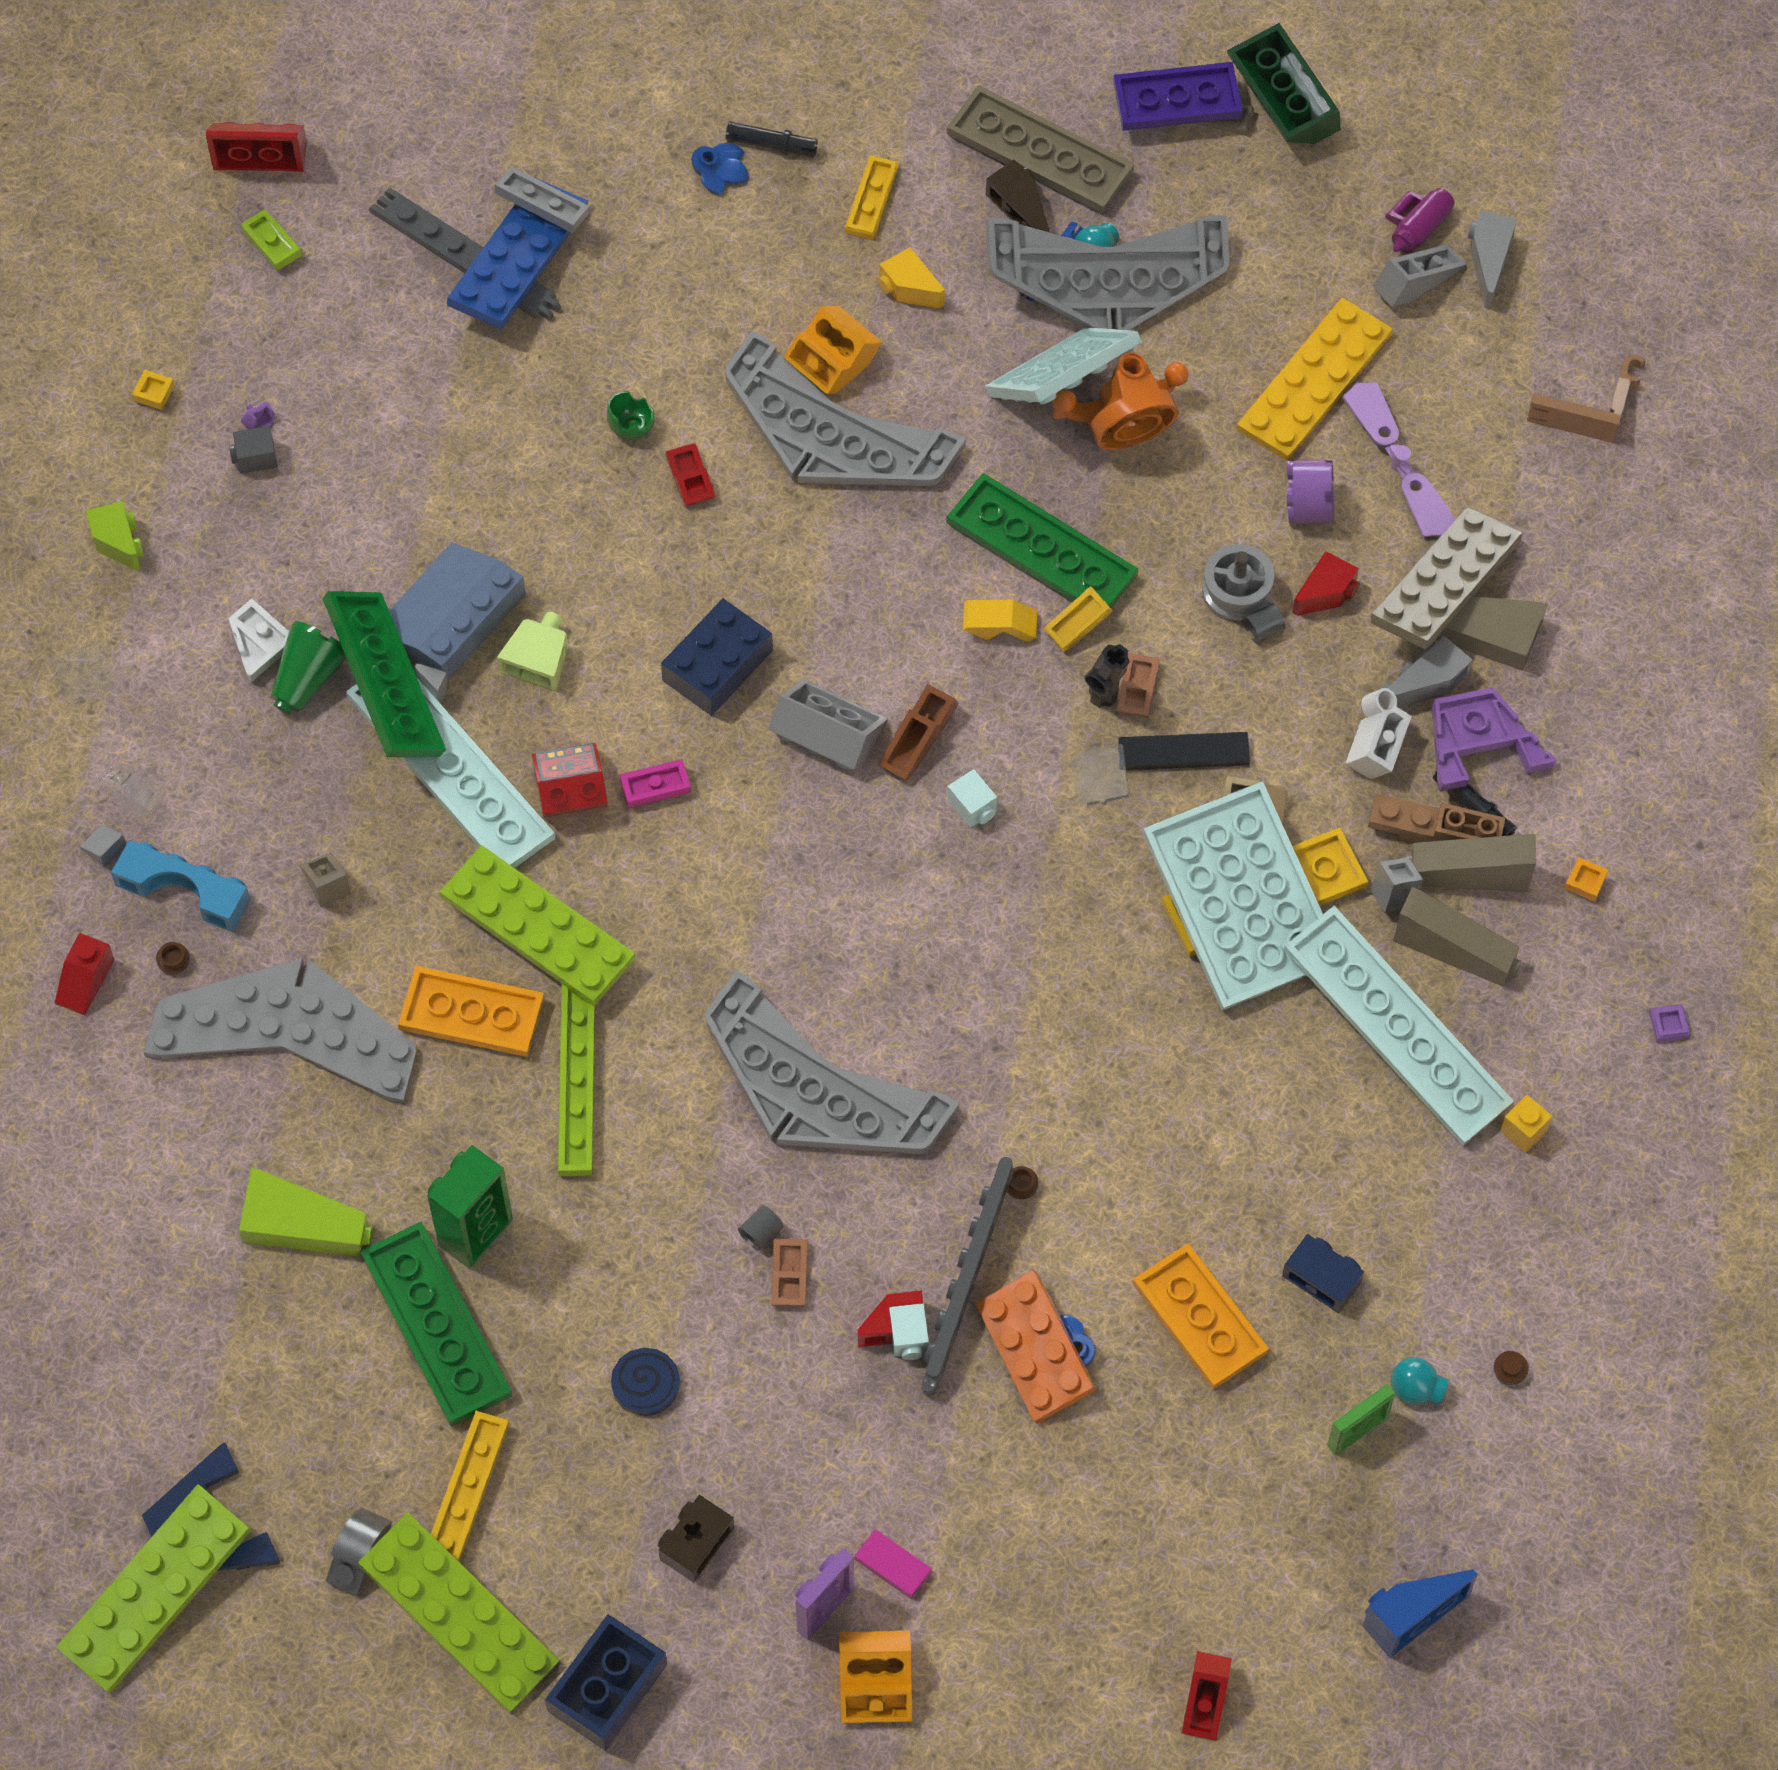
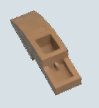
M1376 793L1368 827L1398 834V840L1419 843L1502 836L1505 818L1441 803L1440 808Z

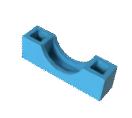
M129 840L111 871L115 886L142 897H146L155 889L167 885H179L192 890L200 898L199 908L203 921L230 932L234 931L250 902L247 886L241 880L234 877H228L227 879L219 876L211 868L204 865L197 867L189 864L179 855H166L146 842L139 844Z

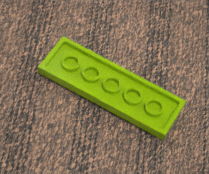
M482 845L440 890V897L592 1006H595L636 959L633 951Z
M198 1484L56 1648L110 1694L252 1530Z
M409 1512L357 1563L382 1590L508 1713L559 1662Z

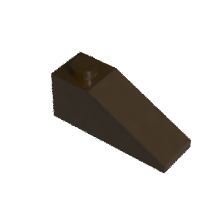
M1014 159L986 178V196L1010 220L1017 221L1020 225L1050 232L1034 177L1027 167H1022Z

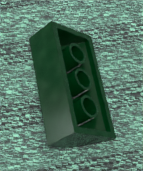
M1280 23L1227 50L1228 56L1286 142L1315 144L1341 130L1338 108Z

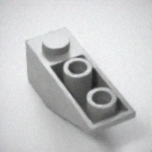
M1443 636L1436 644L1433 642L1426 650L1424 649L1420 658L1414 664L1412 662L1407 663L1393 683L1387 682L1382 688H1387L1394 692L1398 708L1446 695L1469 675L1473 660Z

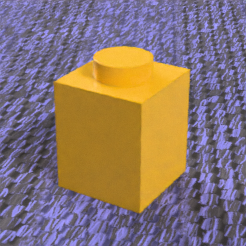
M1526 1095L1504 1117L1500 1132L1526 1153L1548 1131L1552 1115L1530 1096Z

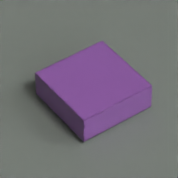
M1683 1004L1650 1009L1649 1014L1656 1043L1690 1037Z

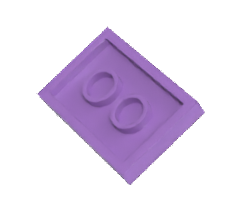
M844 1548L836 1556L834 1554L829 1555L819 1568L821 1573L813 1582L810 1580L804 1582L795 1595L797 1597V1632L807 1640L810 1639L854 1590V1557Z

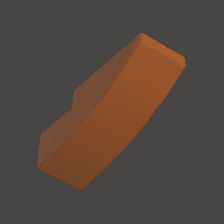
M927 684L913 710L909 709L878 766L907 781L947 725L959 704L957 700Z

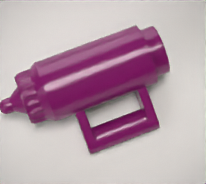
M1437 188L1435 191H1430L1425 197L1408 191L1385 215L1387 220L1397 225L1396 231L1392 234L1394 252L1401 250L1402 252L1409 253L1415 248L1420 247L1452 213L1455 201L1448 191ZM1415 204L1416 206L1406 217H1403L1402 215L1409 207Z

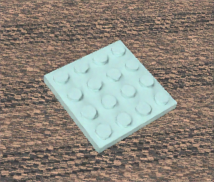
M1085 327L984 387L988 395L993 398L1045 404L1054 400L1057 397L1056 393L1063 388L1071 389L1083 382L1082 377L1087 374H1097L1109 367L1108 362L1116 357L1120 359L1123 354L1134 352L1133 348L1142 343L1138 331Z

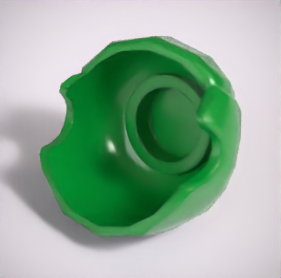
M629 391L614 394L607 404L608 425L615 434L630 439L641 438L648 434L654 426V409L647 403L644 397L635 399Z

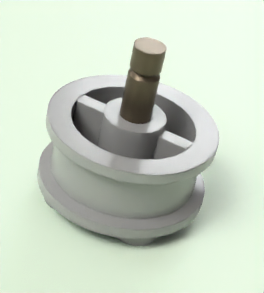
M1232 544L1218 549L1210 556L1205 566L1202 592L1206 604L1217 615L1234 621H1242L1245 616L1268 606L1271 601L1275 578L1273 565L1262 551L1249 545Z

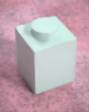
M974 769L948 785V802L970 828L977 823L985 824L994 817L997 811V796Z
M924 1304L889 1307L894 1357L902 1356L904 1360L921 1358L922 1354L926 1353L929 1345Z

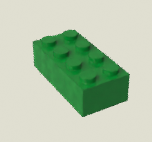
M473 1145L465 1153L461 1151L454 1157L450 1164L451 1169L443 1178L438 1177L432 1182L427 1195L438 1246L468 1269H471L513 1220L504 1168Z

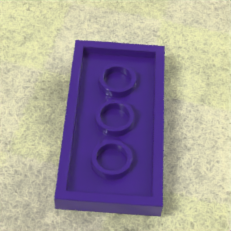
M1233 62L1113 75V85L1122 131L1242 118L1243 109Z

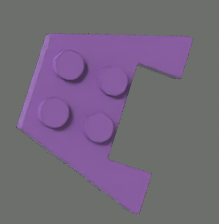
M1493 687L1437 698L1431 706L1437 781L1440 792L1464 787L1470 779L1460 759L1461 756L1514 746L1526 773L1551 769L1556 763L1555 757L1550 752L1546 754L1538 745L1539 739L1532 731L1527 732L1517 721L1518 715Z

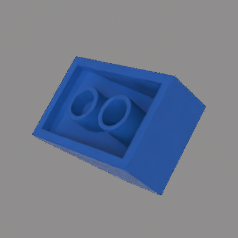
M1471 1569L1396 1584L1388 1591L1382 1588L1368 1600L1370 1605L1365 1611L1366 1617L1363 1627L1388 1657L1391 1658L1469 1597L1478 1574Z

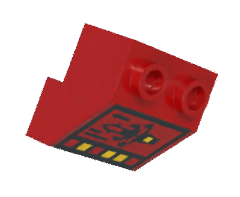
M596 743L532 754L543 818L608 806Z

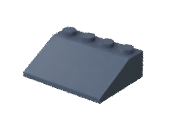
M452 542L389 610L408 658L416 664H422L446 672L448 681L526 595L524 576L496 558Z

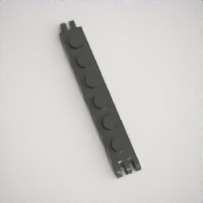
M388 188L384 192L387 198L380 196L377 200V204L381 207L373 204L369 208L370 213L463 273H466L484 248L392 188ZM536 281L518 308L535 319L540 315L549 321L554 315L548 308L557 313L561 305L554 299L555 294Z
M1009 1157L1000 1159L991 1186L985 1185L979 1201V1205L983 1206L980 1218L974 1216L971 1222L968 1236L972 1237L969 1249L963 1247L957 1267L962 1268L958 1280H951L946 1298L950 1299L947 1311H940L935 1330L939 1331L936 1343L930 1341L927 1347L924 1361L928 1362L922 1382V1389L924 1395L928 1397L936 1393L1009 1188L1013 1176V1162Z

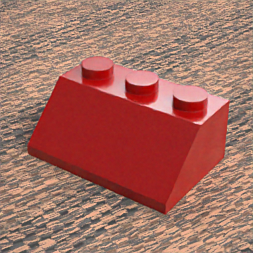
M225 122L212 123L206 130V140L213 170L304 172L307 145L304 125L291 123L284 125L264 123L236 124Z

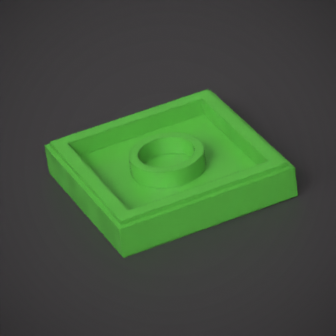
M1388 1384L1333 1422L1327 1446L1334 1455H1338L1388 1419L1395 1392Z

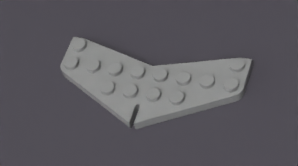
M1211 215L1192 223L1114 247L1093 245L1020 225L1019 222L1006 218H987L985 220L988 269L992 277L1087 328L1112 329L1111 310H1113L1115 329L1131 330L1225 273L1230 263L1227 215Z
M754 331L750 332L725 369L727 384L792 480L807 458L809 459L797 476L798 483L935 486L942 481L966 446V439L954 432L936 429L935 432L861 416L833 403L776 351V346L766 337Z
M303 958L163 998L157 1005L144 1049L145 1057L160 1060L177 1059L183 1055L263 1049L288 1051L372 1091L374 1095L386 1101L405 1104L417 1053L415 1045L411 1040L310 960L307 964L302 986L298 987L304 964Z
M738 970L734 972L706 1011V1025L771 1141L788 1117L792 1118L777 1138V1145L924 1154L932 1148L959 1110V1103L944 1094L930 1090L925 1093L841 1069L825 1060L761 994V989L751 978Z

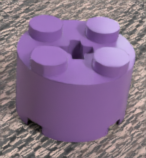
M1333 460L1288 461L1287 477L1289 487H1287V506H1289V523H1333Z

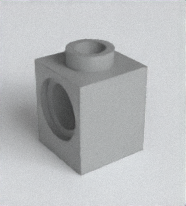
M1409 857L1379 862L1371 892L1385 913L1402 910L1411 888L1414 887L1420 890L1423 879Z

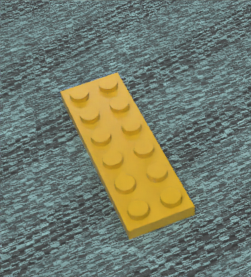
M1341 298L1237 423L1236 430L1288 462L1389 339L1393 328L1346 299Z
M1341 828L1292 846L1319 906L1367 888L1368 880ZM1170 894L1163 896L1161 903L1188 957L1196 955Z

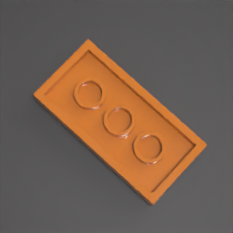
M1032 1270L975 1303L1035 1423L1046 1420L1097 1390L1038 1272Z

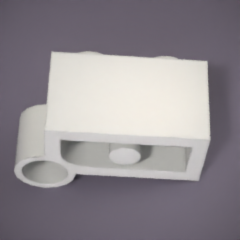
M1387 688L1369 693L1362 699V710L1368 718L1361 720L1345 763L1350 768L1370 779L1392 772L1412 717L1397 707V698L1394 692Z

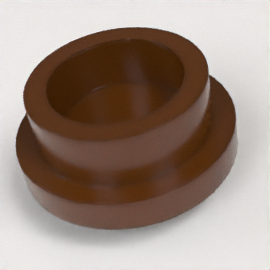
M176 942L164 944L156 955L159 969L166 974H178L184 971L190 961L187 948Z
M1025 1166L1013 1168V1176L1007 1193L1016 1199L1030 1198L1038 1189L1036 1173Z
M1505 1351L1496 1358L1493 1369L1499 1381L1507 1385H1516L1526 1378L1529 1367L1523 1355L1515 1351Z

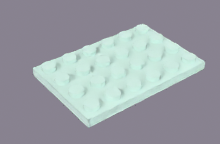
M1263 781L1143 828L1142 834L1221 1010L1307 976L1284 951V947L1320 918L1323 913Z

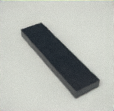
M1248 732L1118 738L1120 771L1244 766L1250 764Z

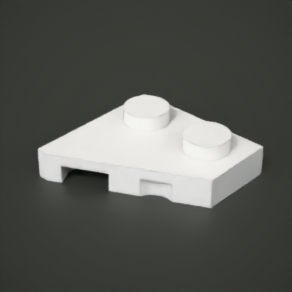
M250 599L228 620L248 680L252 682L282 656L289 631L253 599Z

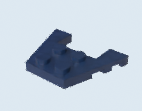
M226 1443L219 1445L142 1514L151 1537L198 1484L206 1490L207 1487L239 1473ZM267 1532L241 1543L217 1571L248 1569L251 1566L266 1564L267 1566L280 1563V1560Z

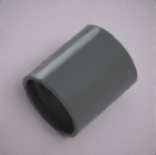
M1273 603L1243 618L1245 629L1247 632L1251 631L1255 637L1252 639L1255 643L1285 629L1283 615Z
M762 1205L738 1228V1231L746 1242L750 1240L754 1244L752 1247L759 1251L784 1226L779 1217L770 1208Z

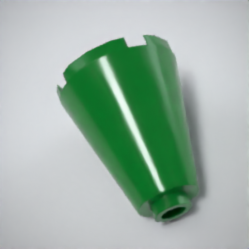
M299 621L293 622L289 629L271 693V698L275 700L273 706L287 714H291L292 710L299 712L347 659L337 639L332 636L328 639L320 634L321 630Z

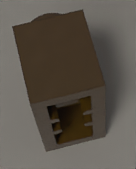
M700 1494L693 1503L688 1501L678 1515L680 1520L673 1531L667 1529L657 1545L659 1547L660 1561L693 1583L734 1529V1517ZM697 1532L700 1533V1539L694 1537L691 1541H688V1534L694 1536Z

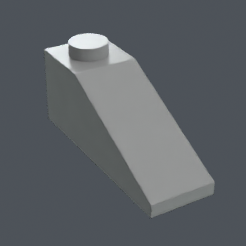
M1481 210L1478 222L1472 220L1467 238L1472 239L1470 251L1484 307L1491 309L1514 236L1517 219Z
M1446 244L1389 259L1373 287L1386 303L1394 307L1414 301L1464 269L1467 264Z

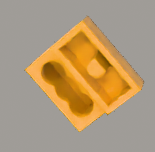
M824 306L819 308L806 331L797 334L783 358L823 392L830 395L836 394L868 367L883 342L840 306Z
M910 1631L839 1632L841 1723L912 1722Z

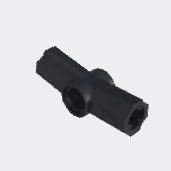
M1108 644L1094 666L1084 677L1085 682L1089 686L1090 702L1098 708L1102 706L1111 707L1117 700L1119 681L1127 672V666L1130 663L1128 659L1129 650L1121 644Z

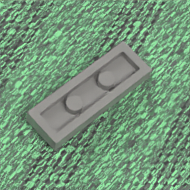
M512 166L495 184V194L571 233L589 215L588 205Z

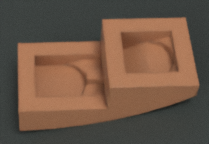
M1128 653L1130 663L1127 666V672L1123 676L1117 712L1148 718L1159 658Z
M808 1239L773 1240L772 1306H806Z

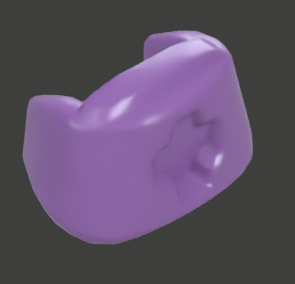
M262 402L255 408L249 404L246 407L248 411L241 418V423L249 429L271 426L275 415L268 402Z

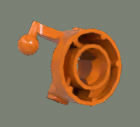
M1128 352L1123 354L1117 363L1111 377L1112 380L1101 387L1098 400L1087 403L1076 402V396L1073 391L1062 389L1056 393L1057 397L1052 400V406L1054 407L1052 416L1055 419L1069 418L1074 421L1088 423L1096 444L1103 450H1121L1146 442L1168 429L1177 419L1179 411L1170 393L1174 391L1176 386L1186 383L1189 376L1188 368L1180 362H1173L1165 368V379L1156 382L1144 358L1137 353Z

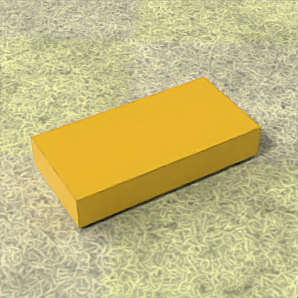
M1090 586L1043 629L1066 653L1110 615L1113 610Z

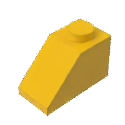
M911 247L880 264L879 286L885 294L890 293L897 302L938 309L945 306V289Z

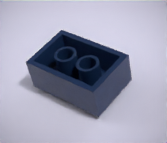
M722 598L661 662L662 681L712 716L773 651L772 633Z
M607 1614L546 1697L547 1711L606 1751L666 1668V1652Z

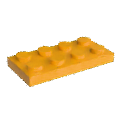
M415 966L398 1022V1028L401 1031L528 1057L545 996L543 992Z
M1189 1243L1133 1278V1286L1212 1390L1269 1353L1268 1346Z

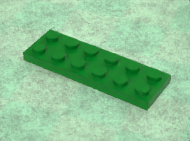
M985 473L980 475L946 516L947 524L1072 602L1091 586L1107 605L1112 608L1138 576L1137 567Z
M328 591L322 598L386 757H441L446 751L445 745L382 593Z
M422 1221L360 1251L363 1261L450 1427L473 1416L475 1411L481 1412L512 1397L510 1387Z

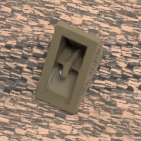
M331 853L300 865L320 907L351 895L346 872Z

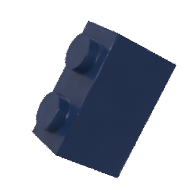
M1307 1234L1284 1264L1282 1276L1339 1314L1361 1284L1364 1271L1354 1259L1348 1256L1342 1257L1334 1252L1331 1245L1322 1238H1313Z

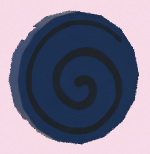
M640 1348L632 1350L621 1357L613 1368L611 1387L614 1398L622 1409L628 1412L631 1411L639 1416L659 1414L672 1405L678 1394L680 1377L677 1366L667 1354L658 1349Z

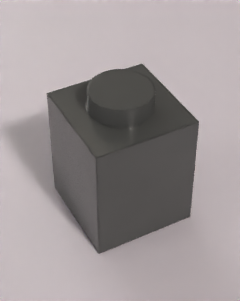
M270 426L233 432L234 445H229L232 464L238 463L241 474L278 467Z

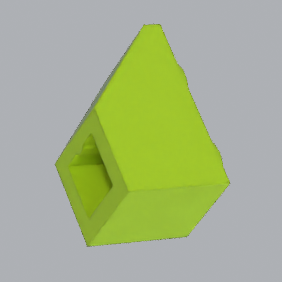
M123 501L86 510L96 551L134 570L141 569L138 557L144 556L140 539H133L131 531L137 530L133 512L126 513Z

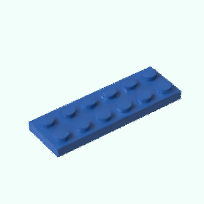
M542 181L543 183L588 205V200ZM515 204L447 298V306L502 330L571 232Z

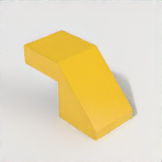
M1013 599L967 600L964 602L963 630L984 640H990L1005 632L1025 642H1030L1036 639L1037 610Z

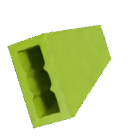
M251 1168L239 1227L242 1243L361 1256L360 1251L365 1249V1246H371L373 1226H369L366 1213L262 1170Z

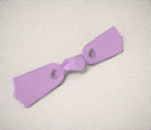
M1355 383L1343 395V400L1372 440L1381 446H1387L1385 449L1391 457V468L1394 471H1399L1403 478L1401 489L1422 537H1441L1456 518L1428 479L1422 474L1414 473L1408 462L1411 450L1405 445L1395 443L1399 436V430L1378 383ZM1379 431H1386L1389 437L1380 436ZM1415 484L1419 486L1420 490L1413 491L1410 485Z

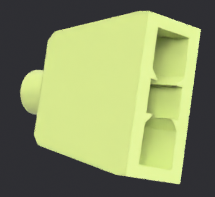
M546 612L541 623L530 619L523 620L497 657L499 671L556 691L568 649L567 634L559 630L563 622L562 617L554 612Z

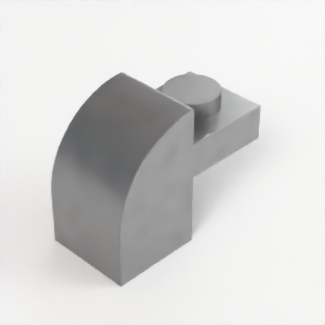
M362 1507L348 1519L331 1552V1555L334 1557L325 1582L357 1596L361 1592L367 1574L357 1563L390 1530L393 1521Z

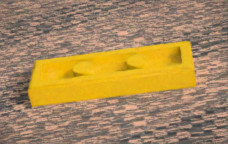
M869 156L845 226V234L870 240L875 239L899 168V162Z

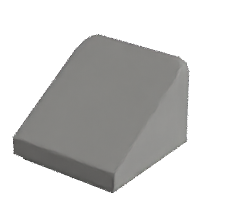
M416 664V677L437 701L442 704L447 693V673L422 664Z
M102 824L80 846V849L101 866L105 867L126 846V842L122 834Z

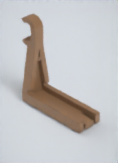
M1629 355L1624 359L1610 412L1534 393L1527 422L1614 443L1629 388H1638L1640 384L1638 376L1629 375L1627 370L1631 366H1635L1638 369L1644 367L1646 360L1639 355Z

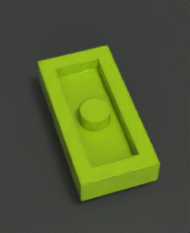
M266 209L240 224L244 235L276 271L302 256L299 246Z

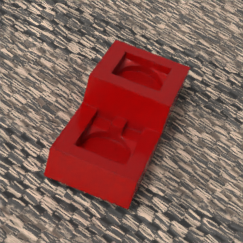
M696 443L665 452L668 465L685 507L715 498L706 467L704 468Z

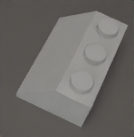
M802 679L780 695L768 730L776 733L778 738L783 741L795 742L806 747L805 749L813 755H823L834 760V763L841 768L855 770L866 760L886 726L888 718Z

